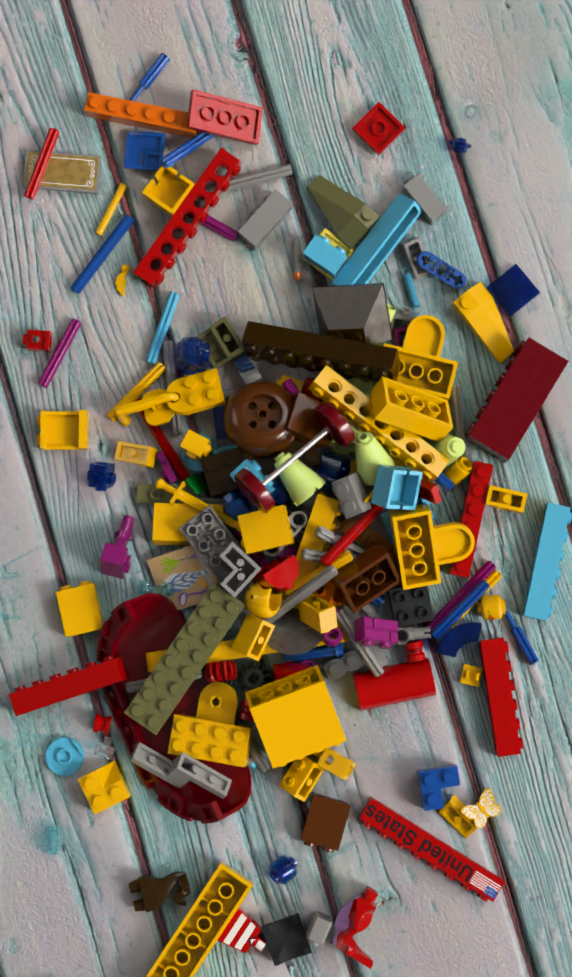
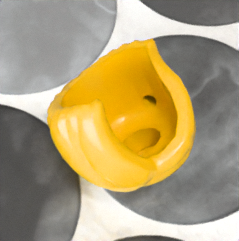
M256 582L247 589L244 603L252 615L260 618H270L280 609L282 593H271V588L263 589L260 583Z

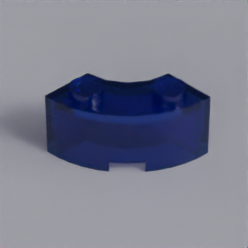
M463 623L453 627L439 640L435 653L456 657L458 650L463 645L479 641L482 623Z

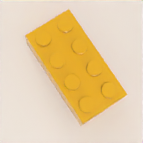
M383 376L370 391L374 419L438 442H441L453 428L449 404L446 399Z

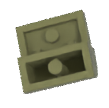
M226 316L196 336L212 366L217 369L245 352L241 340Z

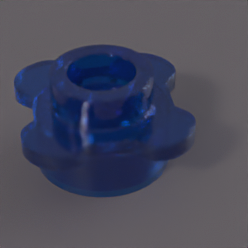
M456 138L455 141H449V144H452V151L457 153H466L467 148H471V144L466 143L467 140L464 138Z

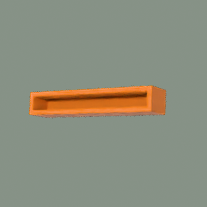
M88 92L84 109L87 117L193 138L198 134V131L186 128L188 112Z

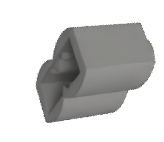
M315 910L305 932L309 943L315 946L324 944L333 923L330 916Z

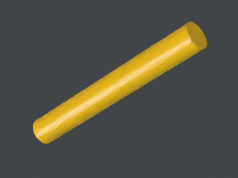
M120 183L95 234L103 235L127 188L125 184Z

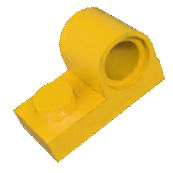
M118 441L114 460L154 468L158 449L151 446Z

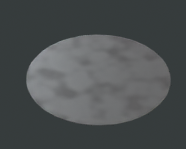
M292 608L272 623L275 625V628L267 644L279 653L298 655L315 648L321 641L322 634L300 621L299 609Z

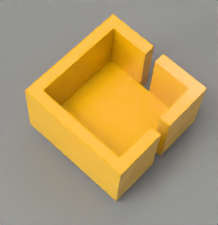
M162 165L154 175L158 184L156 185L155 181L151 179L142 191L144 199L172 218L195 183L182 174L179 176L178 171L171 166L164 168Z

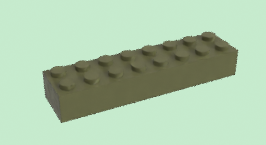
M213 583L124 714L157 735L243 610L245 604Z

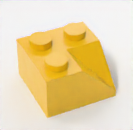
M116 761L108 763L78 779L94 815L132 796Z

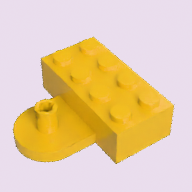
M430 315L416 317L407 328L403 347L386 343L383 346L398 350L401 367L397 382L449 400L458 362L440 357L445 339V330L437 318Z
M427 503L416 505L415 510H389L398 575L401 579L400 584L403 590L441 583L439 565L461 561L467 558L473 551L475 540L471 530L466 525L458 522L433 526L431 510Z
M214 682L207 685L200 694L196 717L184 714L174 715L168 754L180 755L184 752L195 759L239 767L247 766L254 727L235 724L238 695L231 685L225 682Z

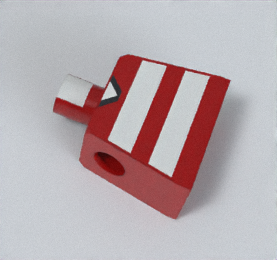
M240 906L218 938L219 942L243 953H247L251 946L261 952L267 943L258 936L261 926Z

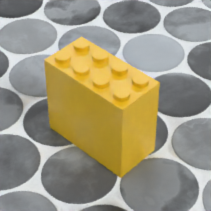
M318 665L245 692L249 709L272 768L283 767L289 762L301 760L307 755L320 753L328 747L338 746L346 741Z

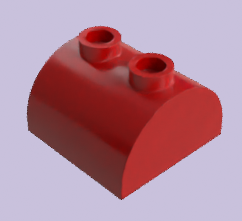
M295 555L279 556L262 567L252 579V582H259L260 586L264 589L274 588L276 592L281 590L285 592L293 587L292 583L296 580L299 572V565Z

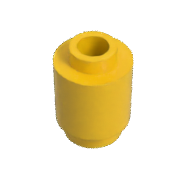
M461 457L446 470L445 474L454 484L459 485L472 472L473 464L468 458Z

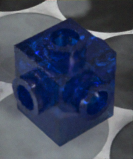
M100 461L91 463L87 473L88 487H95L96 491H107L108 488L113 487L116 482L115 464Z

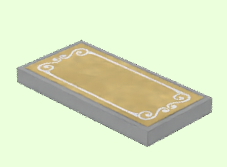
M26 150L23 188L28 186L41 151ZM52 152L38 189L98 194L102 156Z

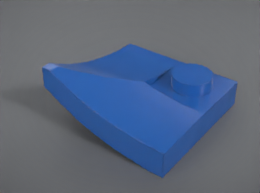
M127 131L124 169L157 172L162 166L160 161L164 153L165 133Z

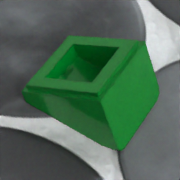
M197 473L185 479V482L196 496H199L208 489L207 484Z

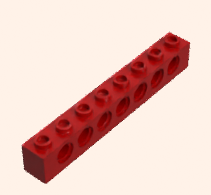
M220 148L133 273L153 288L163 282L165 278L164 273L167 269H172L176 262L174 260L176 256L184 252L188 239H192L198 231L196 228L200 222L202 224L205 222L209 215L207 213L209 209L217 205L221 192H226L231 184L229 182L231 178L239 174L241 170L239 159L223 148ZM224 168L227 170L224 176L217 175L219 169ZM209 184L216 185L213 192L206 191V187ZM197 200H204L205 204L203 207L197 208L195 206ZM187 215L194 216V220L191 223L184 222ZM176 231H183L181 238L175 239L173 237ZM165 246H171L172 251L171 253L165 255L162 252L163 248ZM154 262H161V267L158 270H152Z

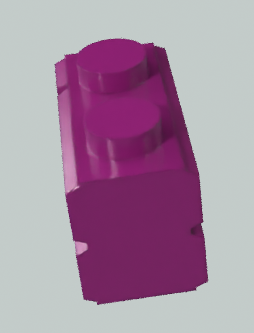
M363 616L354 621L355 642L362 643L363 647L379 645L380 649H390L392 645L398 643V622L396 620Z

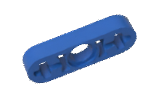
M423 251L418 254L416 262L420 268L452 288L460 289L465 286L466 276L464 273L431 252ZM428 255L429 261L434 263L435 260H437V262L433 265V267L428 263H425L423 265V260L421 259V257H426ZM441 264L446 267V273L442 276L436 272L437 267ZM451 270L453 271L451 275H453L454 277L461 276L460 284L457 283L455 285V280L448 277L450 275Z

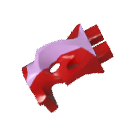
M366 886L362 894L358 892L339 911L334 923L335 934L330 943L347 956L354 958L371 969L373 967V960L359 948L353 939L356 933L365 930L370 925L373 913L376 910L374 901L378 896L377 891Z

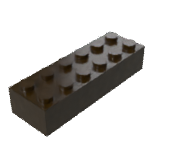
M295 438L282 452L285 454L289 452L293 455L306 442ZM312 446L298 458L310 469L322 465L318 448ZM237 448L200 459L211 498L240 490L229 474L246 459L255 460L262 469L260 471L265 476L270 475L276 470L274 466L275 458L280 453L267 457H257L246 454Z

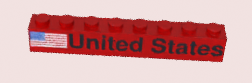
M370 797L359 815V818L362 819L361 824L369 829L372 826L378 829L377 834L385 839L388 837L395 840L394 844L403 850L405 847L412 851L410 854L418 860L424 858L428 861L427 865L437 871L440 868L445 872L443 875L454 881L456 878L462 882L460 886L468 891H471V889L478 892L477 896L485 902L488 899L494 902L505 883L496 874L373 797Z

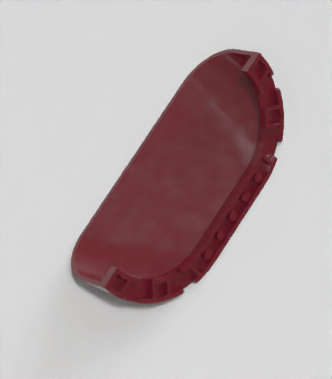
M147 593L125 601L112 610L109 620L104 622L99 634L97 661L102 663V658L114 655L115 658L121 657L128 679L102 687V690L130 756H132L136 744L140 742L173 761L179 756L168 754L174 715L184 714L196 717L200 694L211 683L207 682L205 677L204 665L201 669L202 678L193 681L157 735L124 714L138 693H128L126 683L148 678L152 673L147 670L145 653L167 650L186 623L181 611L176 609L171 600L157 593ZM196 759L232 780L227 796L222 799L190 780L179 789L134 763L148 790L153 789L159 796L157 801L168 811L187 821L197 820L201 821L202 824L218 822L243 808L251 793L249 766L239 767Z

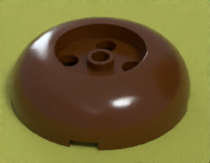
M255 381L238 388L228 399L223 413L224 430L229 440L239 450L252 456L267 457L284 451L295 440L293 434L284 430L294 405L291 394L280 385L268 381ZM253 404L254 406H257V408L251 410L249 409L248 405ZM270 404H274L276 408L274 410H270L268 406ZM254 421L257 425L256 428H251L248 425L249 422ZM275 422L276 427L273 429L269 428L268 423Z

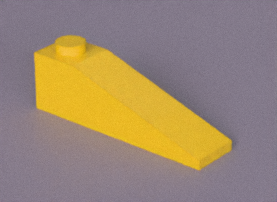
M481 282L467 290L452 303L451 307L499 364L515 352L494 298Z

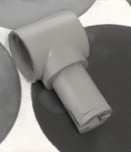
M413 626L398 627V631L403 630L407 634V638L404 640L398 638L397 644L399 645L413 642L414 639L432 638L430 626L413 628Z

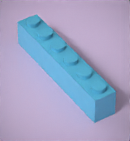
M399 193L331 284L333 286L368 284L423 212L416 201Z
M553 503L545 504L522 616L542 621H547V617H551L553 607L550 606L551 599H554L557 588L554 587L555 580H558L561 569H558L559 561H562L565 551L562 550L563 542L566 543L568 538L566 527L567 523L570 524L572 520L571 507Z

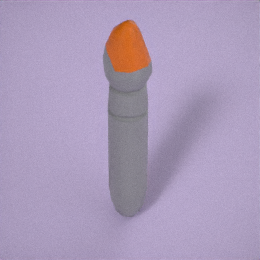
M296 235L293 240V274L295 280L299 281L302 275L300 238Z

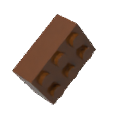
M375 544L354 558L353 561L338 569V574L331 579L343 604L353 613L401 582L389 553L379 544Z

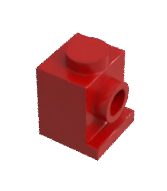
M28 329L27 334L23 335V345H26L28 351L51 353V331ZM39 337V341L34 343L33 338Z

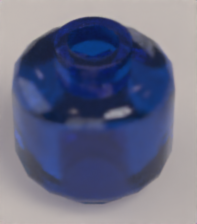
M281 855L270 864L268 874L276 884L286 885L297 875L296 867L298 864L291 856L288 858Z

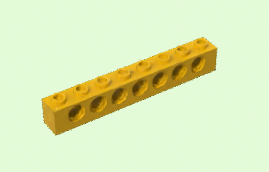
M327 365L308 388L314 396L321 398L336 408L347 421L355 424L361 432L372 433L381 446L386 448L392 456L403 461L406 467L423 472V480L432 483L450 461L418 435L374 419L371 399ZM390 435H393L396 440H393Z

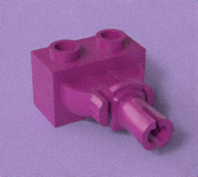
M124 515L120 530L115 532V544L105 543L100 559L101 574L124 579L125 573H129L131 555H128L127 544L128 541L131 542L133 539L131 535L134 522L133 517Z

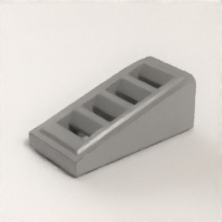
M415 237L400 243L414 278L418 279L430 274L425 270L417 272L416 269L419 266L417 264L414 265L417 256L411 257V254L419 251L421 253L425 251L421 238ZM412 245H417V248L411 250L408 248ZM427 256L421 257L423 259V265L425 263L430 264Z

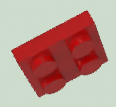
M380 102L352 128L378 156L406 129Z

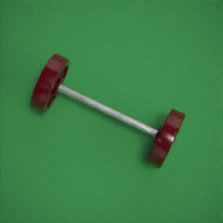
M322 402L314 408V415L323 430L264 480L260 481L246 468L241 469L234 475V480L240 490L262 513L266 514L275 507V501L265 486L326 434L343 447H346L355 439L354 432L348 422L331 404Z

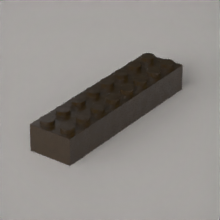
M247 322L242 339L245 351L253 361L264 360L273 365H278V363L285 364L290 368L300 367L310 372L315 370L322 371L327 365L344 378H358L363 382H378L382 376L397 381L401 367L396 348L257 322Z

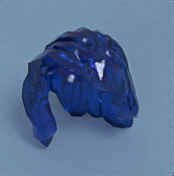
M188 336L182 338L177 343L174 349L176 357L174 362L180 372L188 375L207 371V368L210 366V346L208 343H203L202 338Z

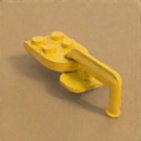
M214 368L176 379L167 387L166 391L156 389L146 392L142 400L118 406L114 409V413L122 426H128L131 418L127 415L144 410L147 423L151 426H158L168 423L174 414L190 415L226 405L218 370Z

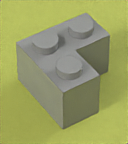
M231 541L219 554V557L232 568L220 582V585L235 598L261 570V567Z

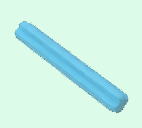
M170 292L146 358L148 363L156 364L179 299L178 293Z

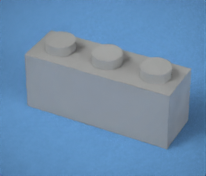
M276 189L273 193L269 192L263 199L264 203L252 210V216L249 220H244L238 227V235L255 250L293 209V204Z

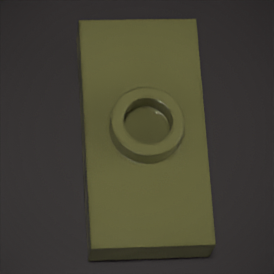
M137 483L136 503H170L173 497L171 493L157 489L155 485Z

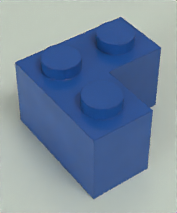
M457 765L417 770L423 809L428 811L444 808L441 788L460 785Z

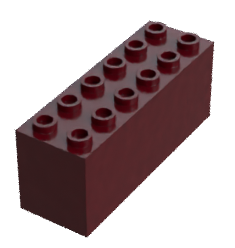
M530 337L526 341L522 340L514 352L517 356H512L504 368L507 370L506 374L502 373L495 383L497 389H492L485 400L487 402L486 407L483 405L475 416L478 419L477 422H472L465 433L468 435L466 438L468 442L503 463H506L511 458L569 362Z

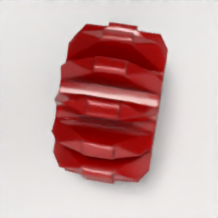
M228 660L207 663L205 665L207 682L235 680L237 678L235 662Z

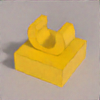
M463 664L459 683L479 687L483 668Z

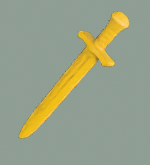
M162 478L158 479L155 483L157 489H162L173 495L170 505H174L175 500L178 499L199 511L208 506L207 503L183 491L186 487L185 481H182L178 489L166 483ZM212 507L225 525L237 529L236 520Z

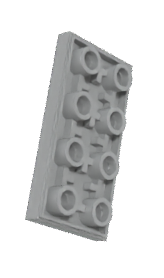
M208 505L179 527V530L220 583L232 568L219 557V554L231 541L241 550L242 548L212 507Z

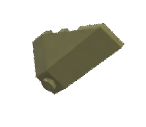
M321 175L317 176L307 186V190L316 205L323 211L324 218L334 229L333 233L350 250L375 226L380 217L366 203Z

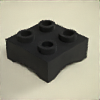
M402 586L387 591L393 620L398 622V627L434 620L428 586L403 590Z
M299 913L262 926V931L275 966L312 953Z

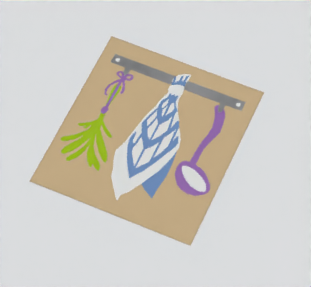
M191 545L147 560L158 594L171 600L177 610L199 604L213 583L219 586L216 577ZM200 580H202V581L205 582V584H206V589H204V587H203V585L201 584Z

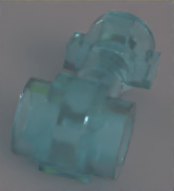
M140 580V584H138L140 596L147 593H163V597H169V595L172 596L175 590L174 585L170 584V582H163V585H152L151 580Z

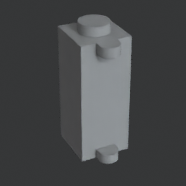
M423 173L415 177L410 176L404 182L403 192L408 198L416 201L423 210L421 214L432 225L446 214L451 207L443 205L422 179L424 177Z

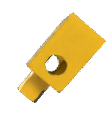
M330 747L320 753L310 754L319 760L317 763L319 766L343 780H348L357 764ZM330 756L334 759L332 764L328 762Z

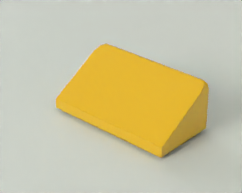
M452 795L444 804V808H440L438 812L461 835L467 838L477 828L474 825L473 819L466 818L460 812V809L466 805L455 795Z

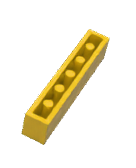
M322 492L318 493L296 555L299 572L294 582L322 566L321 562L304 560L301 558V554L305 548L328 551L330 544L317 537L315 530L318 526H323L332 532L335 531L337 524L334 523L336 515L340 516L341 514L338 498ZM285 592L283 593L282 601L288 597Z

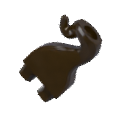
M176 871L163 878L153 875H142L138 879L129 882L131 894L141 891L143 897L133 901L135 912L145 910L150 912L160 908L167 900L175 884H179L180 889L174 893L173 900L178 905L186 906V901L181 900V898L191 894L187 874Z

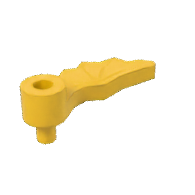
M126 264L121 267L122 273L116 277L117 281L115 282L116 290L120 291L122 296H125V285L127 282L125 277L131 270L130 266Z

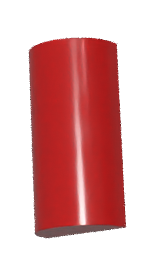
M428 657L418 662H403L383 667L384 673L379 677H375L370 669L352 673L360 711L436 695L434 677Z

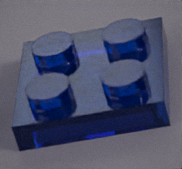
M517 264L486 288L509 317L540 294L539 290Z

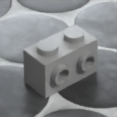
M357 472L332 482L333 493L337 496L340 510L346 519L372 508L369 501L364 503L367 495Z

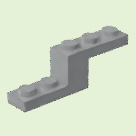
M139 742L136 744L130 758L131 762L179 789L190 780L224 799L232 782L231 779L184 752L172 761Z

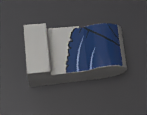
M246 352L232 359L245 384L264 381Z

